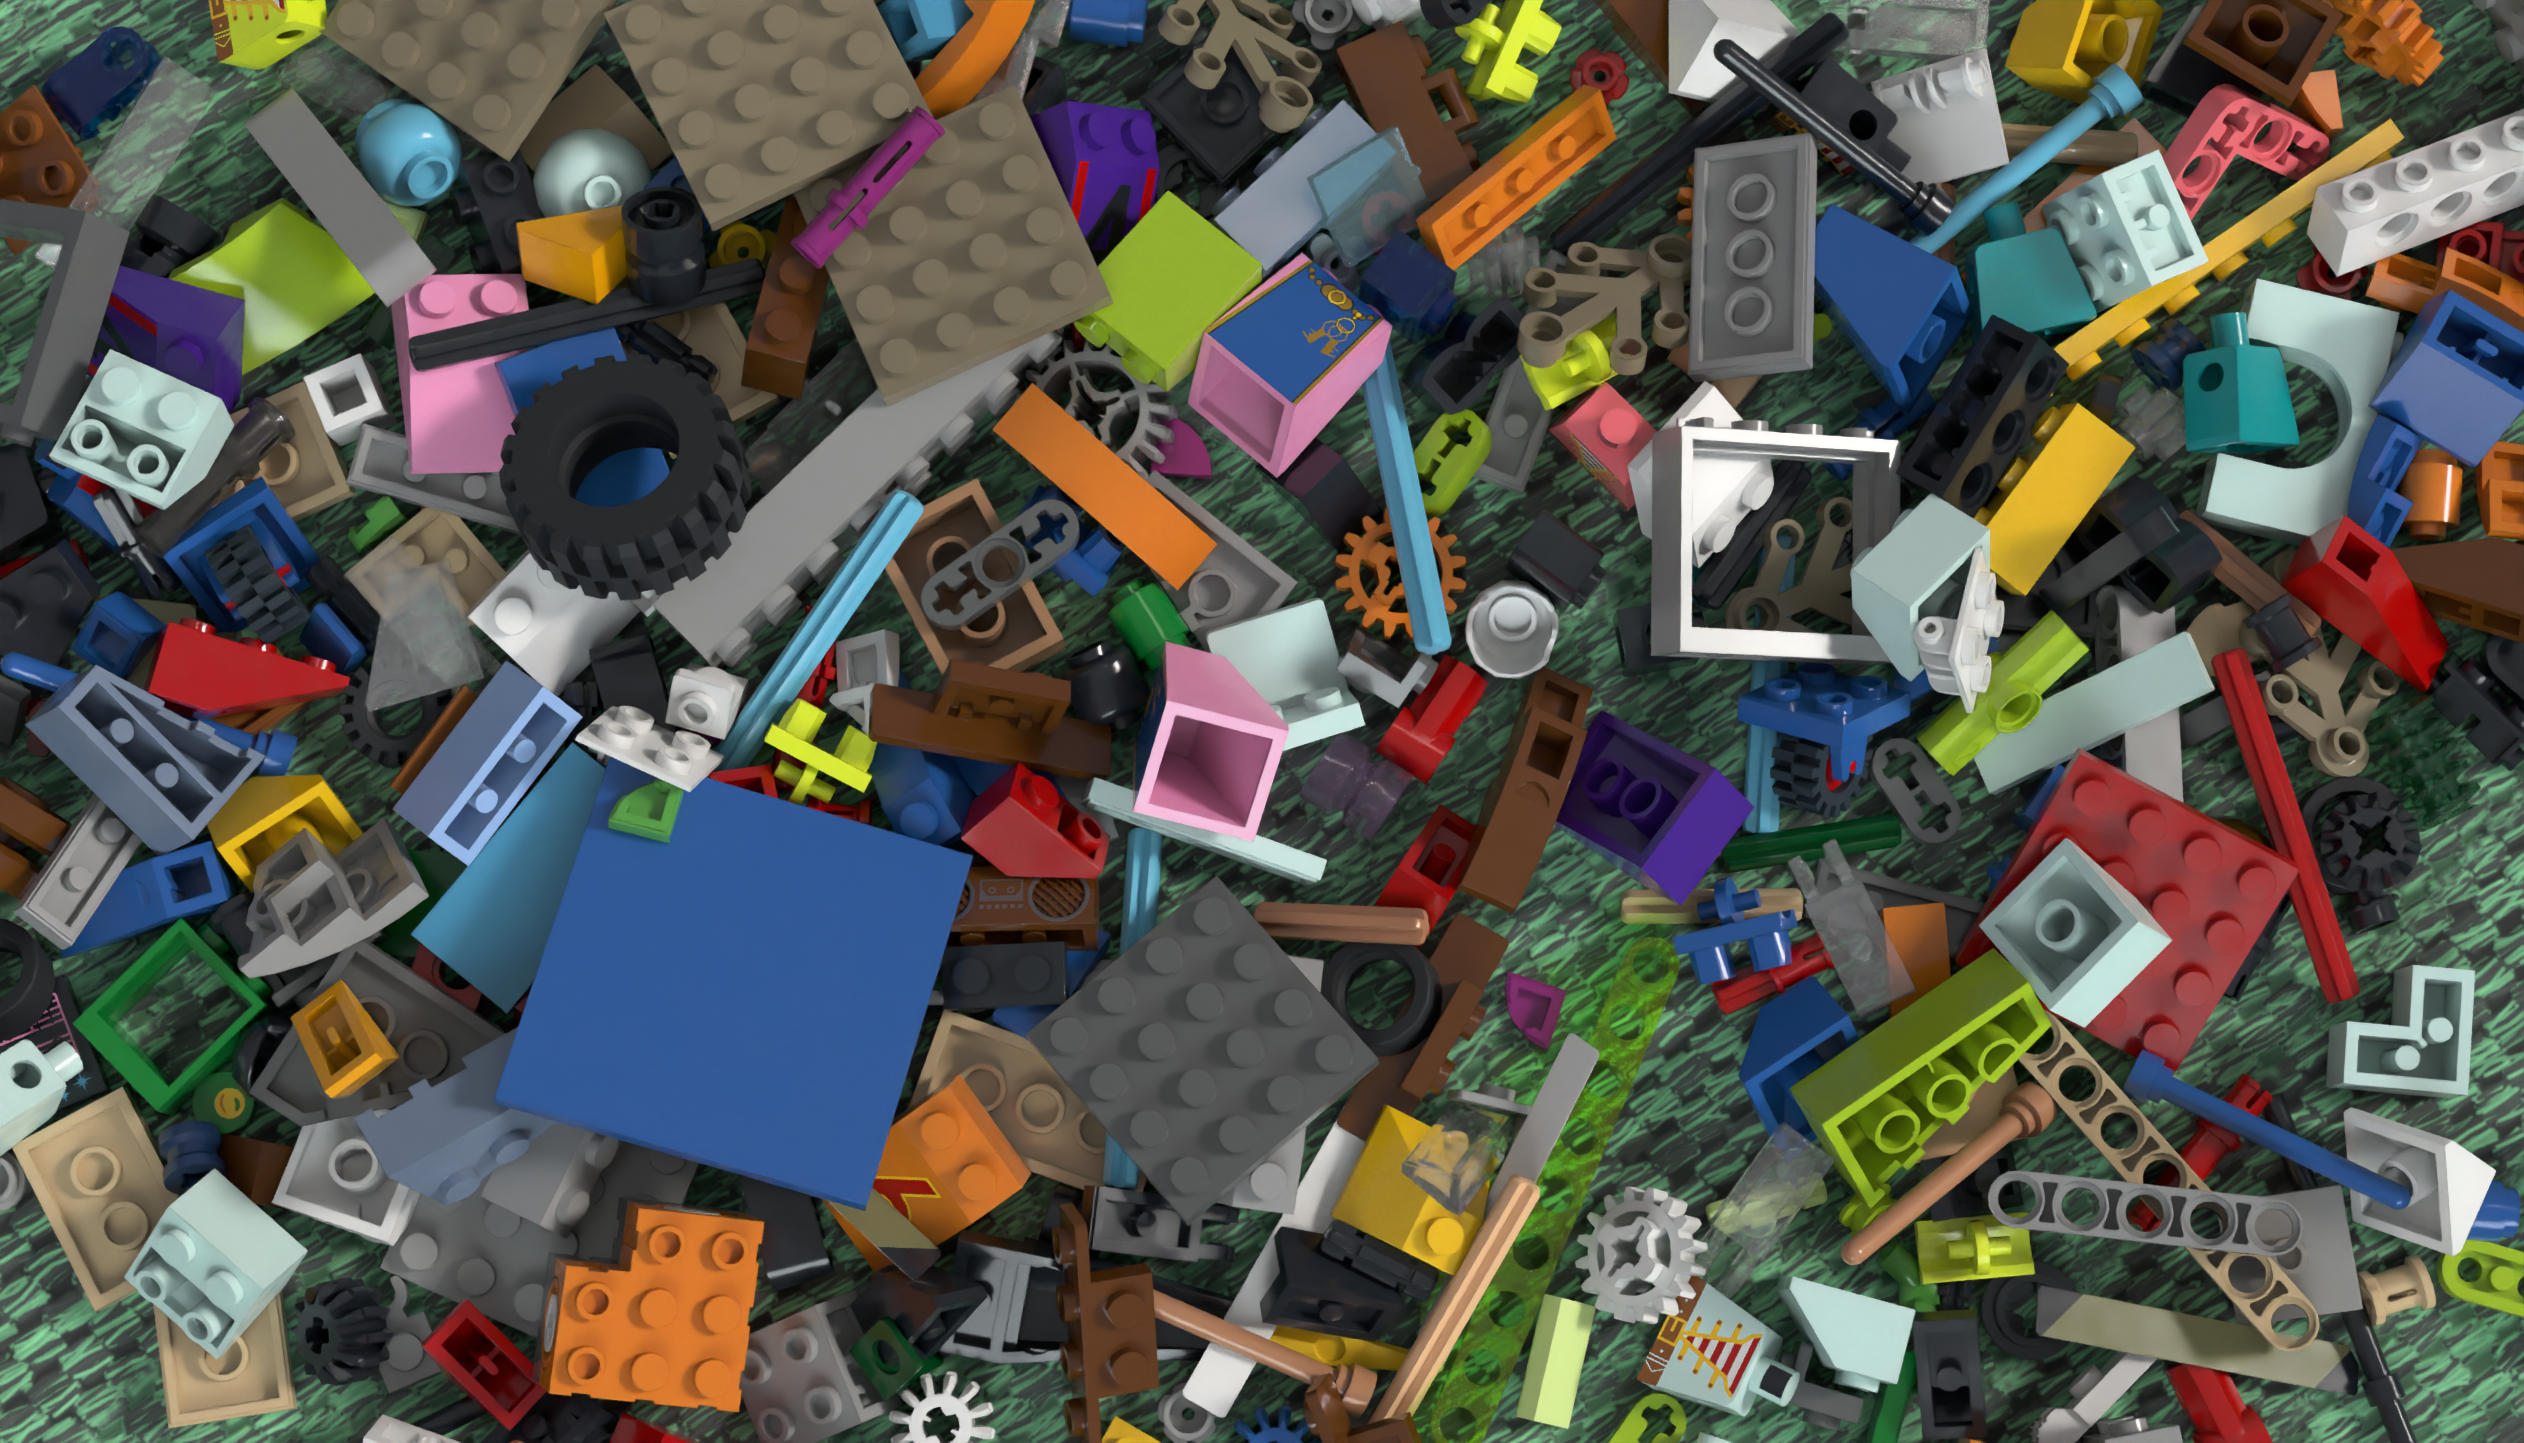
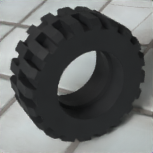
M628 354L627 361H616L613 355L595 358L594 366L579 370L578 365H575L561 372L563 379L555 385L551 386L546 382L532 395L535 402L530 409L523 406L511 423L516 435L508 434L503 442L500 457L504 465L499 471L500 486L506 498V505L533 559L542 570L550 571L556 582L568 589H577L580 585L585 596L607 599L609 592H616L620 601L641 599V592L654 589L656 595L675 590L672 583L686 576L691 582L707 571L704 563L711 556L718 560L732 545L728 536L729 531L737 533L741 530L747 515L743 504H746L751 498V480L747 472L749 464L727 407L720 395L713 393L710 383L698 373L689 372L686 374L682 364L668 359H660L658 365L653 364L650 355ZM635 448H655L677 455L676 462L667 478L655 490L641 499L625 505L612 507L592 506L575 500L578 489L585 477L599 463L612 455Z

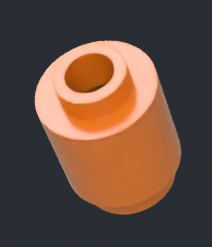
M2418 449L2399 484V495L2413 502L2401 525L2402 528L2409 529V538L2421 541L2445 540L2447 531L2456 530L2460 526L2463 470L2457 467V459L2443 450Z

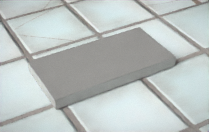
M1811 133L1695 148L1688 376L1695 383L1813 368L1817 140Z

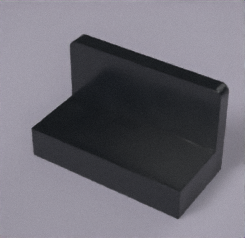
M1284 1226L1280 1227L1274 1236L1279 1274L1260 1301L1262 1322L1376 1342L1401 1306L1398 1283L1395 1288H1392L1349 1267L1351 1260L1345 1257L1342 1262H1339L1323 1254L1320 1250L1322 1233Z

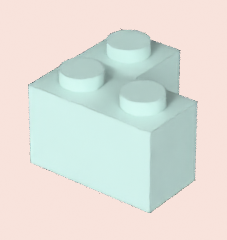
M2411 965L2394 970L2391 1025L2346 1021L2329 1027L2326 1087L2448 1099L2468 1095L2475 970Z

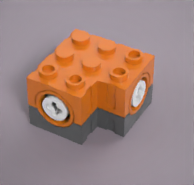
M619 1197L617 1211L619 1227L617 1237H614L611 1259L589 1257V1260L575 1258L569 1254L549 1252L532 1378L549 1394L571 1396L572 1393L587 1394L590 1398L629 1402H635V1399L650 1400L653 1404L690 1408H698V1405L712 1406L716 1410L739 1412L742 1392L739 1388L741 1371L745 1370L750 1326L747 1325L749 1309L753 1307L759 1266V1263L756 1262L758 1244H762L764 1221L742 1210Z

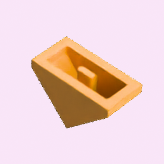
M623 205L516 223L523 279L587 302L598 304L627 276L625 252L627 248L624 245L621 214Z
M341 979L290 1017L324 1092L331 1098L353 1094L400 1058L379 1027Z

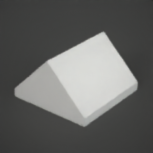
M1669 0V93L1715 103L1742 81L1715 59L1713 49L1719 40L1730 39L1760 63L1764 64L1797 38L1801 32L1771 0ZM1770 101L1767 102L1756 112L1766 111L1767 107L1770 104Z
M2352 1107L2344 1111L2347 1159L2405 1186L2411 1194L2410 1204L2404 1209L2396 1210L2350 1188L2352 1221L2450 1256L2461 1252L2496 1170L2453 1140Z

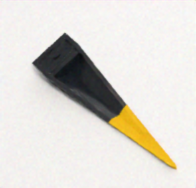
M961 1230L952 1273L983 1285L988 1297L939 1351L995 1363L1060 1361V1343L1068 1342L1067 1322L1063 1323L1058 1313L1056 1286L1064 1284L1063 1264L1059 1265L1055 1259L1052 1244L1029 1237H1024L1023 1241ZM1089 1256L1090 1272L1124 1267V1265ZM1152 1274L1154 1290L1221 1319H1224L1235 1298ZM1155 1318L1158 1360L1200 1361L1210 1341ZM1277 1325L1269 1339L1329 1366L1342 1364L1349 1367L1352 1363H1355L1367 1369L1398 1371L1410 1351L1378 1340L1373 1342L1279 1325Z

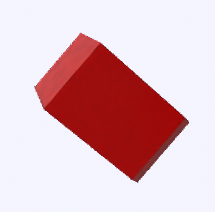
M466 1298L420 1344L448 1380L509 1431L547 1392L532 1378L534 1364Z

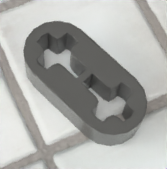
M2269 669L2255 676L2257 685L2273 676ZM2272 687L2273 697L2277 700L2281 695L2276 688ZM2222 694L2180 717V739L2183 751L2231 725Z
M1893 738L1881 744L1873 752L1872 759L1869 761V774L1873 784L1892 812L1897 815L1907 834L1914 841L1925 846H1936L1948 841L1959 829L1961 809L1957 800L1923 750L1915 742L1905 738ZM1892 751L1898 758L1905 754L1911 758L1913 764L1906 771L1916 788L1910 791L1899 776L1888 779L1884 775L1882 770L1889 764L1888 758L1885 755L1887 752ZM1920 793L1931 808L1942 805L1946 809L1948 815L1941 820L1942 826L1945 829L1942 833H1938L1933 827L1923 830L1918 825L1917 820L1924 813L1914 796Z

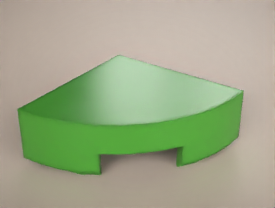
M384 496L365 511L368 520L359 526H351L347 539L358 555L361 556L393 534L409 520L395 501L389 496Z
M659 778L655 779L654 782L645 784L619 799L610 813L608 828L669 844L685 790Z

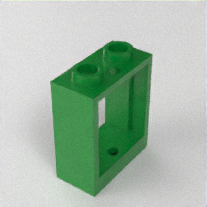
M180 918L72 1023L156 1111L171 1116L192 1098L195 1088L208 1075L218 1072L233 1057V1051L242 1032L254 1020H260L263 1015L280 1011L267 998L274 990L262 976L249 978L241 973L239 968L225 955L232 948L231 944L222 934L214 932L207 921L198 927L196 924ZM193 949L249 1008L173 1081L117 1022Z

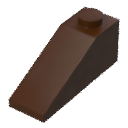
M2496 537L2390 549L2431 615L2524 644L2523 540L2511 542Z

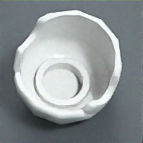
M1502 580L1481 591L1473 601L1466 619V642L1476 664L1495 677L1520 679L1541 669L1549 661L1558 635V615L1555 613L1554 605L1547 594L1528 581Z

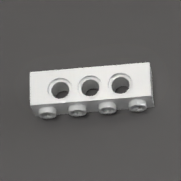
M2524 109L2317 187L2307 235L2336 276L2343 275L2524 205Z

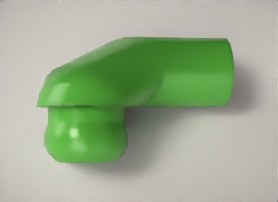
M1893 1240L1879 1253L1876 1263L1898 1282L1899 1306L1916 1310L1915 1312L1937 1311V1304H1940L1938 1283L1920 1284L1918 1259L1897 1240Z

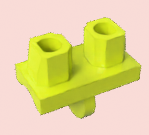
M1505 0L1502 9L1488 3L1481 11L1478 19L1475 18L1468 24L1455 27V32L1467 41L1461 58L1470 64L1476 65L1465 90L1467 96L1478 101L1496 98L1515 106L1525 104L1530 100L1538 83V75L1516 63L1521 49L1524 47L1538 56L1546 55L1553 48L1562 29L1559 23L1540 10L1543 0Z
M1616 313L1567 342L1563 357L1550 367H1533L1523 360L1522 355H1519L1523 362V370L1534 393L1539 396L1545 410L1553 409L1619 374L1611 369L1609 358L1611 342L1616 337Z
M797 698L784 713L779 724L771 723L764 736L766 743L806 763L803 770L781 760L773 775L794 786L787 801L798 805L802 803L806 794L826 804L831 800L836 787L818 779L816 775L819 770L864 793L872 778L871 773L867 770L873 760L877 742L871 741L865 732L848 724L834 753L812 743L827 713L800 698Z
M2028 1212L2008 1213L2006 1215L2013 1218H2021L2028 1215ZM1994 1215L1955 1218L1939 1222H1933V1220L1914 1222L1920 1284L2035 1274L2029 1230L2006 1226L1996 1219Z

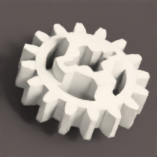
M1631 1186L1625 1187L1624 1199L1607 1195L1604 1197L1607 1213L1601 1215L1590 1212L1587 1216L1590 1223L1595 1227L1592 1235H1578L1577 1241L1583 1246L1588 1247V1256L1576 1260L1575 1264L1577 1268L1589 1270L1591 1275L1581 1285L1582 1290L1599 1295L1595 1307L1601 1311L1614 1313V1319L1635 1323L1637 1319L1640 1322L1656 1324L1659 1313L1671 1316L1677 1315L1679 1309L1676 1298L1682 1296L1693 1299L1696 1295L1693 1287L1688 1283L1691 1275L1705 1276L1706 1273L1705 1268L1695 1263V1255L1706 1251L1708 1245L1705 1242L1694 1240L1692 1234L1702 1225L1700 1219L1684 1215L1688 1206L1684 1200L1668 1197V1192L1648 1187L1646 1191ZM1636 1219L1632 1225H1627L1629 1222ZM1650 1285L1656 1286L1649 1292L1645 1293L1647 1289L1650 1287ZM1636 1292L1643 1293L1641 1295L1634 1296Z

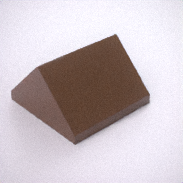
M2207 0L2187 31L2183 44L2289 107L2343 14L2320 0Z

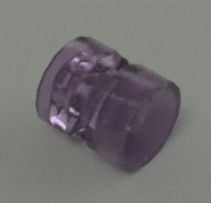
M1342 732L1335 736L1299 793V797L1325 814H1330L1338 809L1342 810L1343 824L1371 843L1401 799L1414 775L1392 761L1389 762L1385 759L1373 764L1369 761L1370 747L1348 733Z

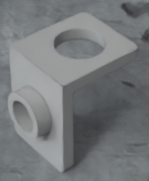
M1485 1083L1479 1084L1478 1093L1462 1089L1448 1090L1447 1094L1448 1100L1516 1115L1509 1151L1532 1108L1530 1105L1514 1102L1515 1090Z

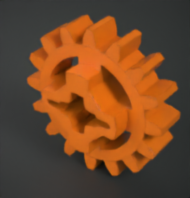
M2413 0L2322 1L2343 14L2333 34L2343 38L2346 46L2343 49L2344 53L2357 65L2362 63L2374 69L2383 78L2391 80L2395 76L2403 86L2408 87L2412 82L2419 87L2444 60V57L2439 53L2443 49L2442 44L2430 37L2435 31L2431 26L2422 23L2420 14L2423 11Z
M1385 508L1383 524L1377 526L1374 520L1369 516H1365L1361 520V527L1365 535L1361 538L1356 534L1348 532L1344 537L1343 542L1353 553L1352 555L1336 556L1334 566L1348 571V576L1336 580L1334 586L1335 591H1350L1352 595L1343 607L1346 614L1353 613L1359 609L1365 614L1360 628L1366 631L1375 622L1383 624V639L1390 640L1395 628L1403 627L1405 635L1410 641L1414 640L1409 614L1389 611L1394 603L1406 601L1402 582L1398 587L1394 586L1388 595L1384 594L1389 585L1388 580L1391 574V570L1386 565L1399 566L1395 546L1387 547L1379 541L1385 537L1393 536L1388 510ZM1435 516L1428 521V528L1433 552L1440 567V586L1446 614L1453 615L1457 605L1447 595L1448 593L1464 592L1466 582L1460 578L1453 577V572L1465 567L1466 558L1464 556H1450L1449 550L1455 545L1458 538L1455 534H1450L1440 539L1436 534L1440 519ZM1360 563L1365 565V568L1374 575L1376 589L1370 599L1361 585L1359 575Z

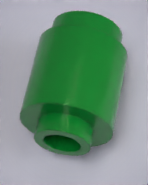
M1137 579L1117 591L1110 598L1115 607L1108 612V618L1125 644L1132 650L1138 664L1145 662L1152 673L1157 671L1165 641L1189 648L1193 647L1186 637L1190 630L1158 582L1146 586L1142 579Z

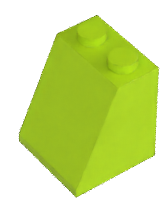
M1168 190L1098 266L1114 303L1074 321V325L1081 335L1095 346L1102 347L1106 343L1121 355L1122 365L1138 381L1149 384L1152 380L1168 392L1196 368L1204 330L1262 285V263Z

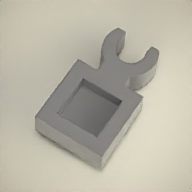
M397 1275L390 1277L391 1284L395 1289V1299L390 1305L385 1307L390 1309L386 1317L387 1328L394 1333L393 1336L386 1339L390 1359L381 1362L379 1366L389 1393H394L442 1372L420 1345L434 1330L427 1311H421L409 1316L406 1308L410 1301V1288L406 1280Z

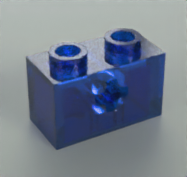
M1398 229L1361 276L1359 299L1365 304L1375 307L1384 319L1393 326L1392 329L1416 346L1425 333L1434 339L1453 316L1455 309L1452 307L1458 299V296L1453 293L1457 273Z

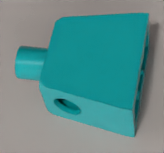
M2018 202L1998 205L1983 212L1991 242L1973 247L1965 257L1967 295L1974 314L1970 320L1972 346L1992 314L2039 336L2041 339L2079 330L2087 326L2097 316L2096 310L2058 229L2051 227L2027 233Z
M2244 312L2225 313L2209 317L2212 349L2188 354L2183 361L2187 452L2249 455L2300 445L2280 351L2277 348L2252 346L2249 344L2246 313Z

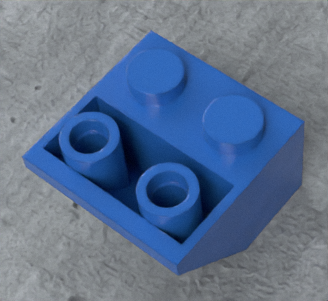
M2449 289L2424 303L2368 407L2468 466L2476 467L2524 409V333Z

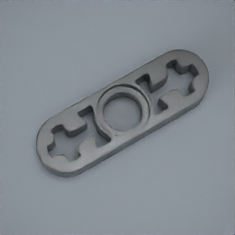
M1048 499L1040 501L933 575L925 583L921 594L922 607L929 621L944 630L961 629L1068 555L1076 547L1080 536L1078 518L1073 509L1059 500ZM1048 515L1053 521L1063 517L1068 522L1062 528L1064 540L1055 544L1052 539L1046 538L1033 547V551L1041 558L1030 564L1024 547L1012 536L1019 531H1023L1026 542H1028L1040 533L1039 519ZM998 548L1012 551L1019 560L1017 573L1011 579L1004 582L991 580L983 571V561L986 555ZM972 566L978 583L990 594L980 600L974 588L960 599L963 610L959 614L954 616L948 609L938 613L934 609L940 602L937 591L943 586H947L952 592L964 587L969 581L961 572L967 567Z

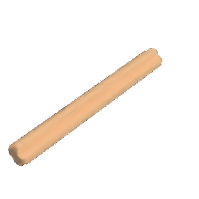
M1517 1174L1510 1176L1474 1238L1455 1277L1451 1278L1368 1424L1410 1412L1413 1417L1540 1197V1188L1534 1182Z

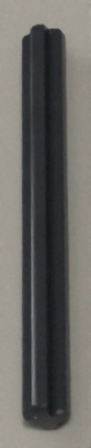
M1829 12L1763 65L1790 85L1846 41L1850 35L1849 31L1836 14ZM1742 80L1556 228L1550 236L1551 241L1565 257H1567L1568 249L1571 245L1577 242H1593L1694 161L1695 148L1715 145L1769 101Z
M753 258L706 269L707 283L702 291L692 298L681 302L665 304L648 302L635 296L631 289L626 287L610 291L598 304L578 298L413 336L409 339V354L416 371H431L758 295L761 293L766 273L759 259Z

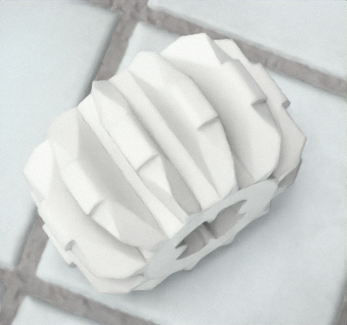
M953 1371L946 1373L943 1392L937 1393L935 1380L930 1373L922 1375L920 1377L921 1386L927 1398L922 1400L914 1390L907 1387L899 1395L903 1401L914 1408L913 1412L893 1410L889 1416V1420L894 1423L909 1424L910 1430L892 1437L891 1443H909L912 1440L914 1443H973L970 1441L972 1436L982 1439H993L996 1432L990 1426L975 1425V1418L987 1416L994 1411L992 1403L985 1402L973 1409L967 1403L978 1393L980 1385L972 1381L965 1387L960 1396L954 1394L958 1378L957 1373ZM941 1407L942 1412L946 1416L956 1414L960 1427H955L951 1430V1433L956 1436L953 1440L944 1442L940 1434H928L925 1422H930L934 1419L929 1414L933 1408Z

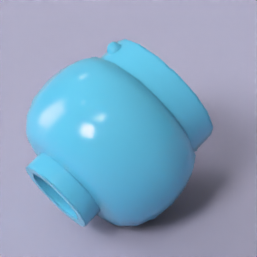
M390 99L377 104L367 112L357 127L355 144L363 177L383 199L400 206H422L441 197L452 187L457 179L460 163L463 161L460 136L451 123L433 109L407 99Z

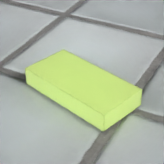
M1544 1294L1516 1417L1566 1429L1569 1428L1596 1307Z

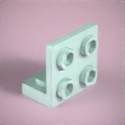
M2159 149L2101 173L2042 206L2043 214L2047 220V228L2056 227L2060 232L2093 302L2096 314L2148 288L2209 262Z
M1312 598L1212 629L1206 633L1205 638L1209 652L1226 657L1288 725L1289 732L1283 751L1365 725L1359 702L1349 691L1345 676L1336 671L1339 654L1324 602L1320 598Z

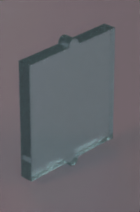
M1391 126L1307 178L1323 215L1320 225L1322 228L1329 229L1345 267L1351 268L1418 226L1415 219L1430 208L1418 178L1421 174V168L1413 165L1398 127Z

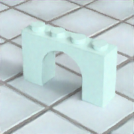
M2257 278L2245 290L2240 311L2246 313L2249 344L2252 346L2277 348L2282 354L2284 361L2299 364L2309 369L2326 384L2333 395L2338 410L2336 440L2331 451L2322 462L2298 469L2281 468L2222 453L2216 454L2206 464L2196 514L2209 525L2300 546L2307 537L2340 517L2347 516L2349 495L2359 455L2377 415L2385 417L2368 407L2400 349L2404 335L2403 333L2396 332L2399 312Z

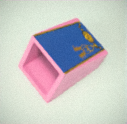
M1301 253L1204 330L1187 404L1277 478L1381 365L1393 326L1384 319L1375 307L1365 304L1340 284L1333 273L1319 267L1305 254Z
M1165 641L1132 750L1133 812L1254 842L1288 736L1289 727L1226 657Z

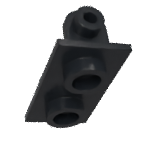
M2452 651L2444 665L2449 674L2444 676L2437 669L2428 690L2425 691L2428 695L2424 699L2455 728L2460 726L2473 713L2481 721L2466 734L2465 738L2489 759L2495 767L2502 764L2508 771L2513 770L2524 759V751L2520 748L2524 744V705L2516 699L2508 703L2491 687L2495 683V679L2480 662L2471 656L2463 660Z

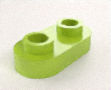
M2466 1240L2461 1252L2456 1255L2450 1256L2442 1252L2439 1254L2436 1262V1276L2440 1286L2448 1295L2464 1302L2524 1318V1298L2518 1292V1282L2524 1276V1252L2487 1241ZM2464 1258L2471 1259L2477 1268V1274L2470 1282L2462 1280L2458 1275V1265Z

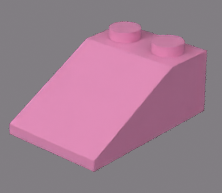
M522 274L430 275L392 304L391 311L410 474L499 472L504 465L500 454L507 435H516L511 426L515 416L494 363L532 347L431 371L418 372L411 362L408 346L409 339L413 336L529 310L526 283Z

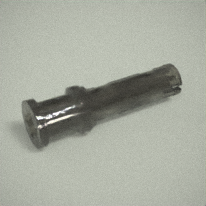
M255 397L247 406L249 412L233 427L207 476L165 510L157 507L134 528V535L152 554L155 552L158 557L163 558L177 541L239 480L247 481L248 479H253L260 472L259 463L280 442L284 444L289 443L295 437L296 433L293 425L275 405L266 399Z

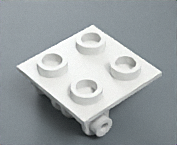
M1983 48L1871 82L1873 90L1871 93L1899 118L1887 138L1911 156L1909 163L1901 173L1912 182L1922 181L1926 185L1931 183L1940 184L2010 164L1987 49Z
M1977 547L1974 549L1958 619L1937 616L1925 617L1917 623L1913 631V638L1918 647L1919 655L1931 687L1940 693L1960 695L1966 713L1971 714L1973 713L1977 692L1985 693L1987 691L1991 676V657L1987 656L1990 638L1999 637L2001 634L2005 613L2004 602L1997 600L1995 594V573L1988 572L1982 549Z
M613 705L581 731L575 741L588 746L589 752L598 755L597 762L607 766L609 758L613 757L688 792H691L705 777L707 778L725 757V755L711 750L710 743L703 737L687 731L671 732L654 724V718L650 714L632 706H620L618 708Z

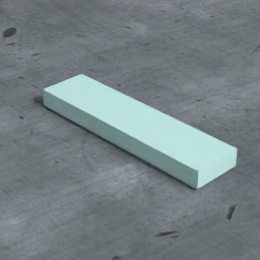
M2184 631L2042 700V707L2038 715L2029 725L2014 733L2004 734L2000 732L1974 756V759L1988 792L1997 795L2071 759L2078 748L2088 751L2215 690L2191 634Z
M1096 777L1087 782L1081 800L1083 807L1305 886L1321 880L1327 862L1326 859L1259 835L1255 836L1253 842L1133 812L1132 790Z

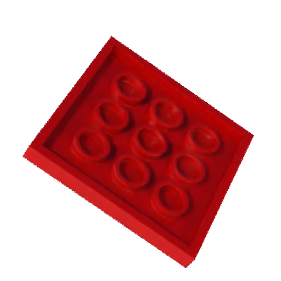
M2078 748L1954 956L1955 962L1965 968L1992 948L2005 958L1979 925L2065 838L2071 840L2130 892L2169 935L2172 941L2085 1028L2050 1011L2038 996L2037 998L2044 1010L2136 1058L2144 1049L2165 1059L2164 1066L2174 1070L2175 1074L2300 869L2297 862Z

